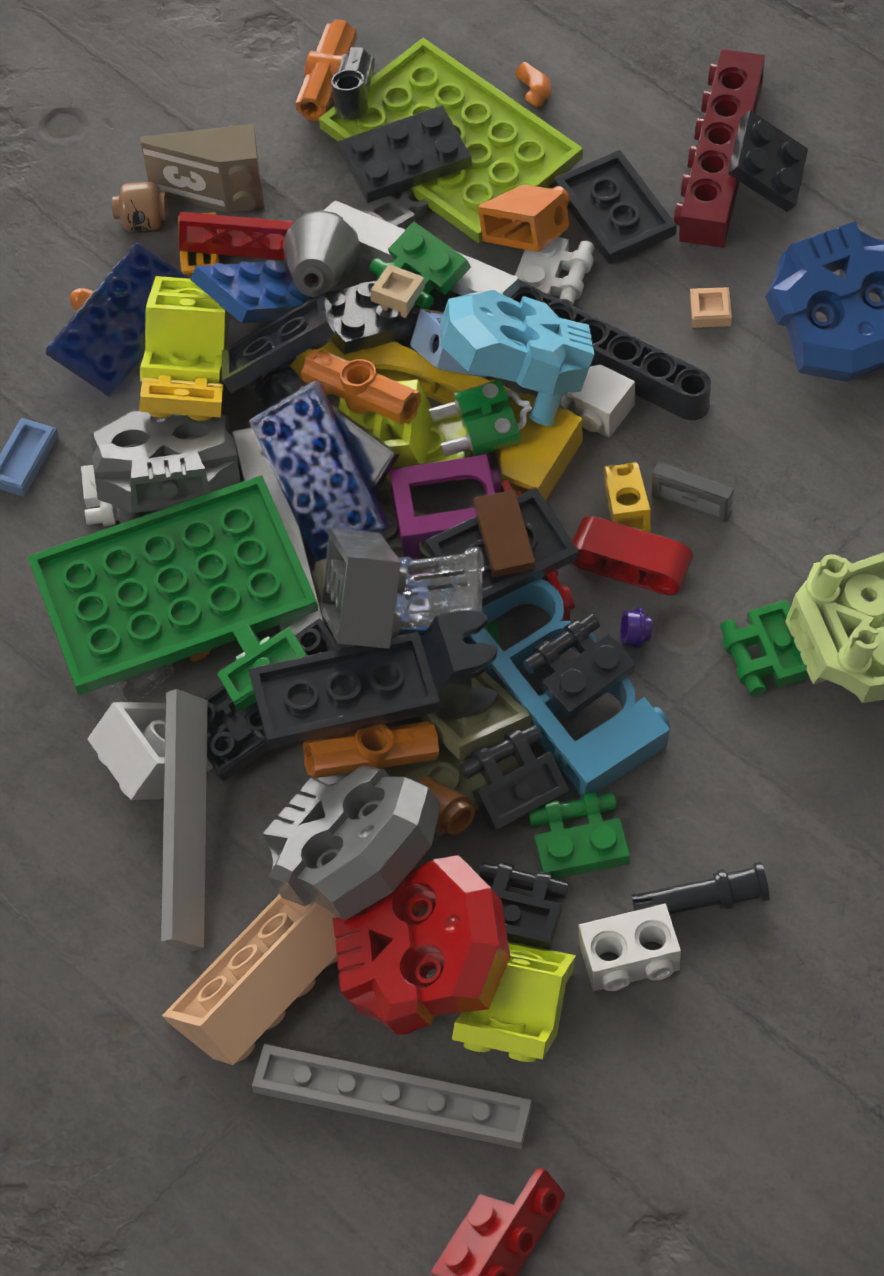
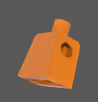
M522 185L480 204L477 207L483 242L536 252L542 251L569 227L567 206L569 205L570 198L567 191L560 186L548 189Z

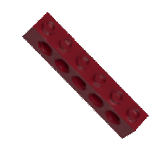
M721 49L718 63H711L708 85L712 86L711 91L704 90L701 112L705 113L704 118H697L694 140H698V145H691L687 167L692 168L691 174L684 173L681 196L685 198L683 203L677 202L675 207L674 222L680 226V242L725 248L740 181L728 174L740 118L750 110L756 114L764 78V54Z

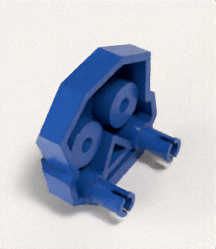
M853 221L837 229L834 228L825 231L823 234L820 233L809 239L806 238L792 243L780 257L774 280L765 297L777 325L787 327L798 372L847 382L884 368V241L873 238L859 230L856 221ZM839 270L840 277L833 272ZM869 293L877 294L880 297V302H873L869 298ZM821 312L825 314L827 322H820L816 318L815 313Z

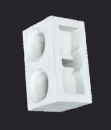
M666 903L579 924V946L593 991L601 989L617 991L628 986L630 982L646 978L661 980L680 970L681 949ZM647 942H656L663 947L658 950H647L642 945ZM611 952L618 955L619 958L613 961H605L599 958V956L603 953Z

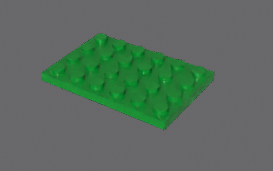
M262 475L27 556L78 696L235 641L237 638L233 631L245 623H248L252 631L257 633L319 611L317 600Z

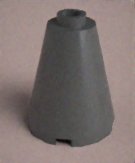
M318 210L305 213L290 226L284 238V258L296 288L307 296L316 297L323 292L326 293L344 281L355 270L360 257L361 246L357 232L353 226L351 227L343 220V217L334 212Z

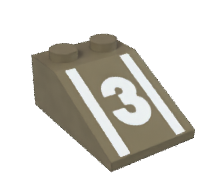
M254 124L140 137L148 181L155 182L159 186L160 191H166L168 198L226 213L265 209Z

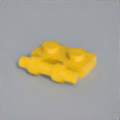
M159 375V379L143 377L139 412H148L149 415L159 418L169 417L172 414L188 415L191 419L198 421L210 420L212 417L221 418L222 383H209L207 378L196 377L195 381L171 380L172 376Z

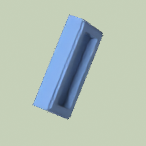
M25 418L19 420L0 453V490L25 497L59 437L57 428Z

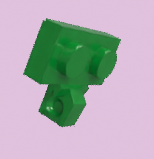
M248 623L233 631L244 652L236 656L237 660L217 674L232 701L240 711L256 702L249 676L250 668L308 656L290 627L271 639L266 637L261 641Z

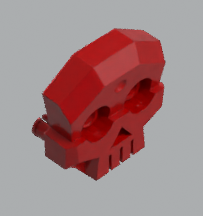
M459 855L431 860L410 871L396 890L345 921L339 917L333 918L334 936L337 939L335 945L336 953L338 954L337 962L338 970L340 971L341 993L360 1014L380 1022L396 1035L409 1034L416 1029L431 1026L434 1016L488 1010L510 960L502 900ZM428 907L426 914L418 917L419 912L423 908ZM437 968L435 975L426 979L427 973Z

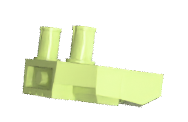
M884 552L852 564L846 558L829 554L824 556L821 562L813 564L807 580L795 594L785 622L791 636L795 638L794 643L798 651H801L800 656L804 665H807L806 670L813 685L828 680L854 693L862 703L884 700ZM863 597L868 598L871 602L866 601Z

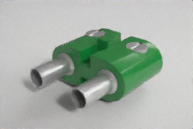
M501 379L455 392L454 402L429 409L432 422L459 415L462 425L466 430V436L441 443L444 457L471 450L474 456H478L521 443L519 430L523 429L526 425V413L532 410L529 400H521L514 391H505ZM507 396L512 397L516 404L524 407L520 413L521 421L519 424L516 422L512 408L510 409Z

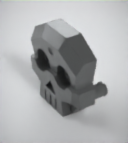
M131 411L89 434L98 500L112 504L118 509L120 524L142 517L143 512L165 509L240 482L234 437L230 434L229 416L221 414V418L212 417L210 420L198 421L191 419L188 415L172 414L169 417L159 418L149 415L148 412Z
M363 765L341 781L330 785L311 777L300 790L302 794H296L290 801L291 807H285L278 815L279 820L275 819L263 833L270 846L273 859V867L268 878L280 896L302 906H307L314 901L345 921L393 893L430 849L434 838L440 804L429 787L406 777H389L384 769Z

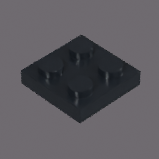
M750 110L740 118L728 174L785 212H788L797 204L808 148Z

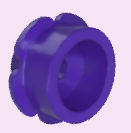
M637 607L635 611L625 610L623 612L620 622V639L622 644H633L634 648H640L644 641H649L651 638L652 619L650 616L644 615L641 607Z

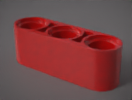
M587 516L581 520L572 540L579 551L578 560L572 562L576 567L665 595H675L679 592L693 559L692 551L683 543L594 516Z

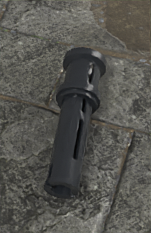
M761 861L755 862L753 868L729 873L724 869L717 870V873H713V878L631 894L634 911L666 903L669 915L718 904L720 908L731 909L734 903L760 898L762 902L770 900L767 878Z

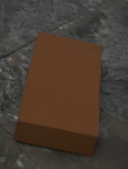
M515 490L473 498V507L493 578L535 569V559Z

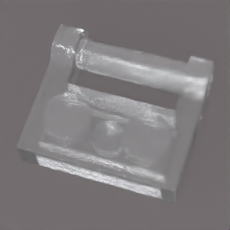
M480 547L466 549L464 554L411 560L410 557L398 558L401 561V567L406 568L405 590L403 594L397 593L395 610L401 612L400 629L429 626L436 615L452 611L475 610L482 613V572L484 571V560ZM465 571L464 575L413 581L414 577Z

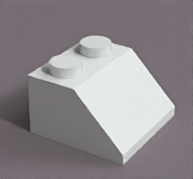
M113 702L87 738L98 753L99 760L108 767L118 781L121 791L130 800L164 798L166 703ZM207 758V771H209L213 766Z

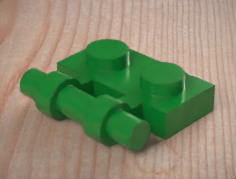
M413 222L388 248L390 255L395 260L385 263L380 258H376L370 264L369 269L377 275V280L388 265L412 271L414 274L424 277V289L415 301L414 306L418 305L420 308L429 309L434 301L433 297L429 295L431 290L435 288L443 295H446L469 271L471 266L465 257Z
M787 599L748 611V627L739 629L734 619L725 620L720 624V629L724 636L722 644L727 654L733 655L738 667L735 671L740 683L747 686L752 697L759 696L766 691L761 678L772 674L778 688L810 678L806 670L807 665H804L800 656L801 651H798L794 643L795 638L791 636L785 622L790 610ZM758 644L763 657L752 659L748 647Z
M596 792L582 794V799L558 803L557 799L545 803L543 807H538L528 813L531 827L548 824L549 832L534 835V843L541 871L553 873V878L557 879L630 864V854L620 818L602 821L601 817L602 812L617 809L613 793L597 796ZM586 816L588 824L564 829L562 820Z

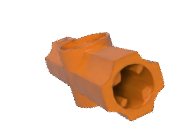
M335 19L331 24H327L317 50H311L307 56L304 71L305 80L296 100L297 112L301 113L307 120L319 121V118L329 111L333 102L331 79L339 71L343 54L348 53L351 47H354L357 40L356 29L351 27L345 20Z
M315 349L305 358V364L301 371L303 381L345 399L348 409L352 412L363 414L372 411L400 424H409L416 417L421 403L420 392L377 374L374 364L370 361L356 359L349 362L324 350L317 351Z
M426 721L393 727L381 724L359 729L357 732L309 740L303 744L304 765L307 774L311 775L314 779L352 773L363 765L385 770L386 767L436 760L439 754L438 734L434 724Z

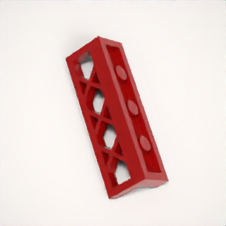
M180 212L179 251L285 260L283 253L284 238L294 222Z

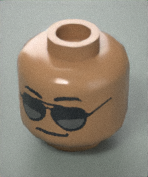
M155 182L124 183L120 189L119 196L112 198L113 218L121 219L123 228L128 232L156 231L160 228L162 221L168 220L166 191H160L159 186Z

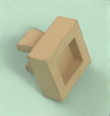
M388 265L371 289V301L380 304L381 308L385 311L389 308L401 312V317L406 318L424 289V277Z

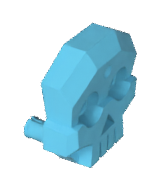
M488 290L450 298L440 322L441 347L468 372L514 381L521 387L538 391L533 408L529 413V418L545 426L553 425L554 417L563 395H567L568 392H581L594 357L589 325L559 318L546 303L524 296L519 303L495 290Z

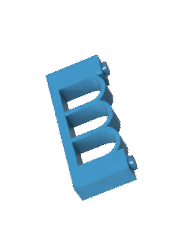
M542 578L537 579L475 610L485 614L488 618V623L522 604H533L549 613L552 620L547 625L504 652L485 628L477 634L466 636L463 641L470 645L486 643L497 647V657L485 672L531 714V725H535L541 734V740L538 743L545 752L551 751L559 770L581 798L582 794L597 793L667 747L670 734V723L667 716L659 707L653 708L645 697L635 703V689L629 677L606 692L619 700L623 709L605 723L577 741H574L553 715L560 709L546 693L538 696L519 672V669L524 666L523 660L534 653V647L544 640L552 641L562 634L564 626L571 622L563 621V599L558 590L549 582L542 580ZM449 584L435 592V612L437 615L465 610ZM591 633L589 636L596 643L597 640L593 633ZM574 646L570 648L580 653Z

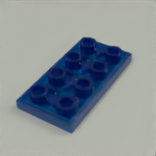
M135 242L48 345L46 355L108 397H111L144 356L146 304L155 277L191 278Z
M313 381L249 420L316 562L327 558L330 528L381 533L390 527L321 382Z

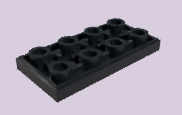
M320 618L296 634L297 639L308 656L341 649ZM223 685L206 697L205 700H207V758L218 776L223 781H226L269 750L256 702L240 711Z

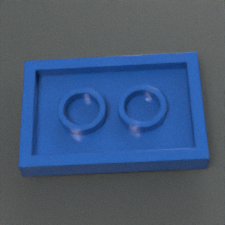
M272 260L259 263H215L209 266H196L190 279L241 323L276 320L306 303L307 298L311 297L301 293L296 288L292 277L286 273V268Z

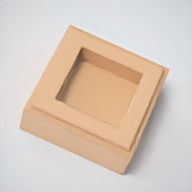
M729 287L690 289L692 328L731 326L732 315Z

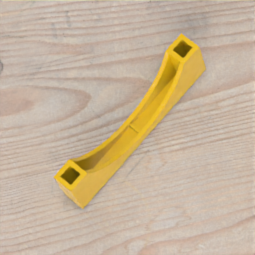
M330 340L325 346L317 350H324L349 362L356 359L368 360L374 364L377 374L396 382L418 379L426 397L443 404L454 402L455 392L496 381L487 380L480 376L435 368L417 351L402 346L397 341L344 355ZM311 349L299 354L296 360L289 366L296 371L302 381L301 371L305 364V358L312 351ZM306 383L313 391L320 392L324 396L331 394L318 387ZM504 386L505 391H514L521 400H529L531 409L533 408L536 400L535 396L522 394ZM507 396L510 409L512 408L516 422L519 424L521 421L520 413L524 407L519 406L512 397ZM565 408L557 409L554 423L551 426L541 425L532 421L529 418L530 411L527 412L526 425L523 429L519 430L521 443L493 451L501 470L502 481L508 479L515 492L520 491L523 494L536 487L546 501L583 442L582 417Z

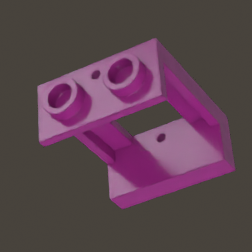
M487 454L390 470L392 498L404 560L420 557L419 542L426 541L476 516L473 507L415 517L409 487L458 479H475L483 484L485 495L500 493L501 487L497 469L490 470Z

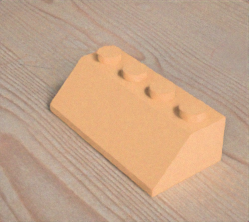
M279 894L173 1003L162 1017L212 1059L231 1065L242 1061L254 1050L256 1040L266 1030L275 1027L282 1021L286 1014L285 1010L296 998L305 995L313 988L316 982L315 978L323 969L337 962L338 954L336 953L335 945L337 939L334 936L333 918L338 916L314 901L307 906H302L283 899Z

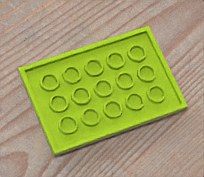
M425 38L420 39L372 77L367 94L368 111L363 117L356 120L341 119L336 115L334 106L319 118L320 129L335 140L340 141L443 105L472 156V167L409 189L414 192L416 199L419 201L426 200L430 209L478 244L483 241L477 206L522 185L547 188L554 182L555 177L566 173L583 159V148Z

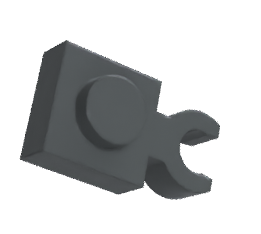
M406 189L402 192L400 199L396 200L390 195L364 208L362 212L406 230L415 222V218H420L427 214L428 202L424 199L414 202V192L411 189Z

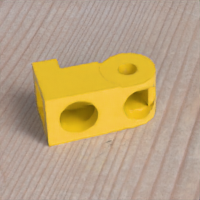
M632 462L622 465L604 466L605 488L611 521L651 533L650 506L638 463Z

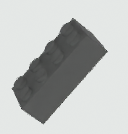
M330 528L320 611L337 643L390 649L391 636L398 637L400 630L401 612L395 610L397 593L403 594L405 590L406 568L401 567V561L380 533Z

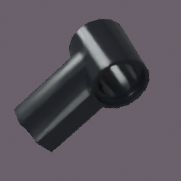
M351 47L348 53L343 54L339 71L331 79L335 113L341 119L356 120L363 117L368 111L367 94L375 67L374 55L366 52L363 47Z

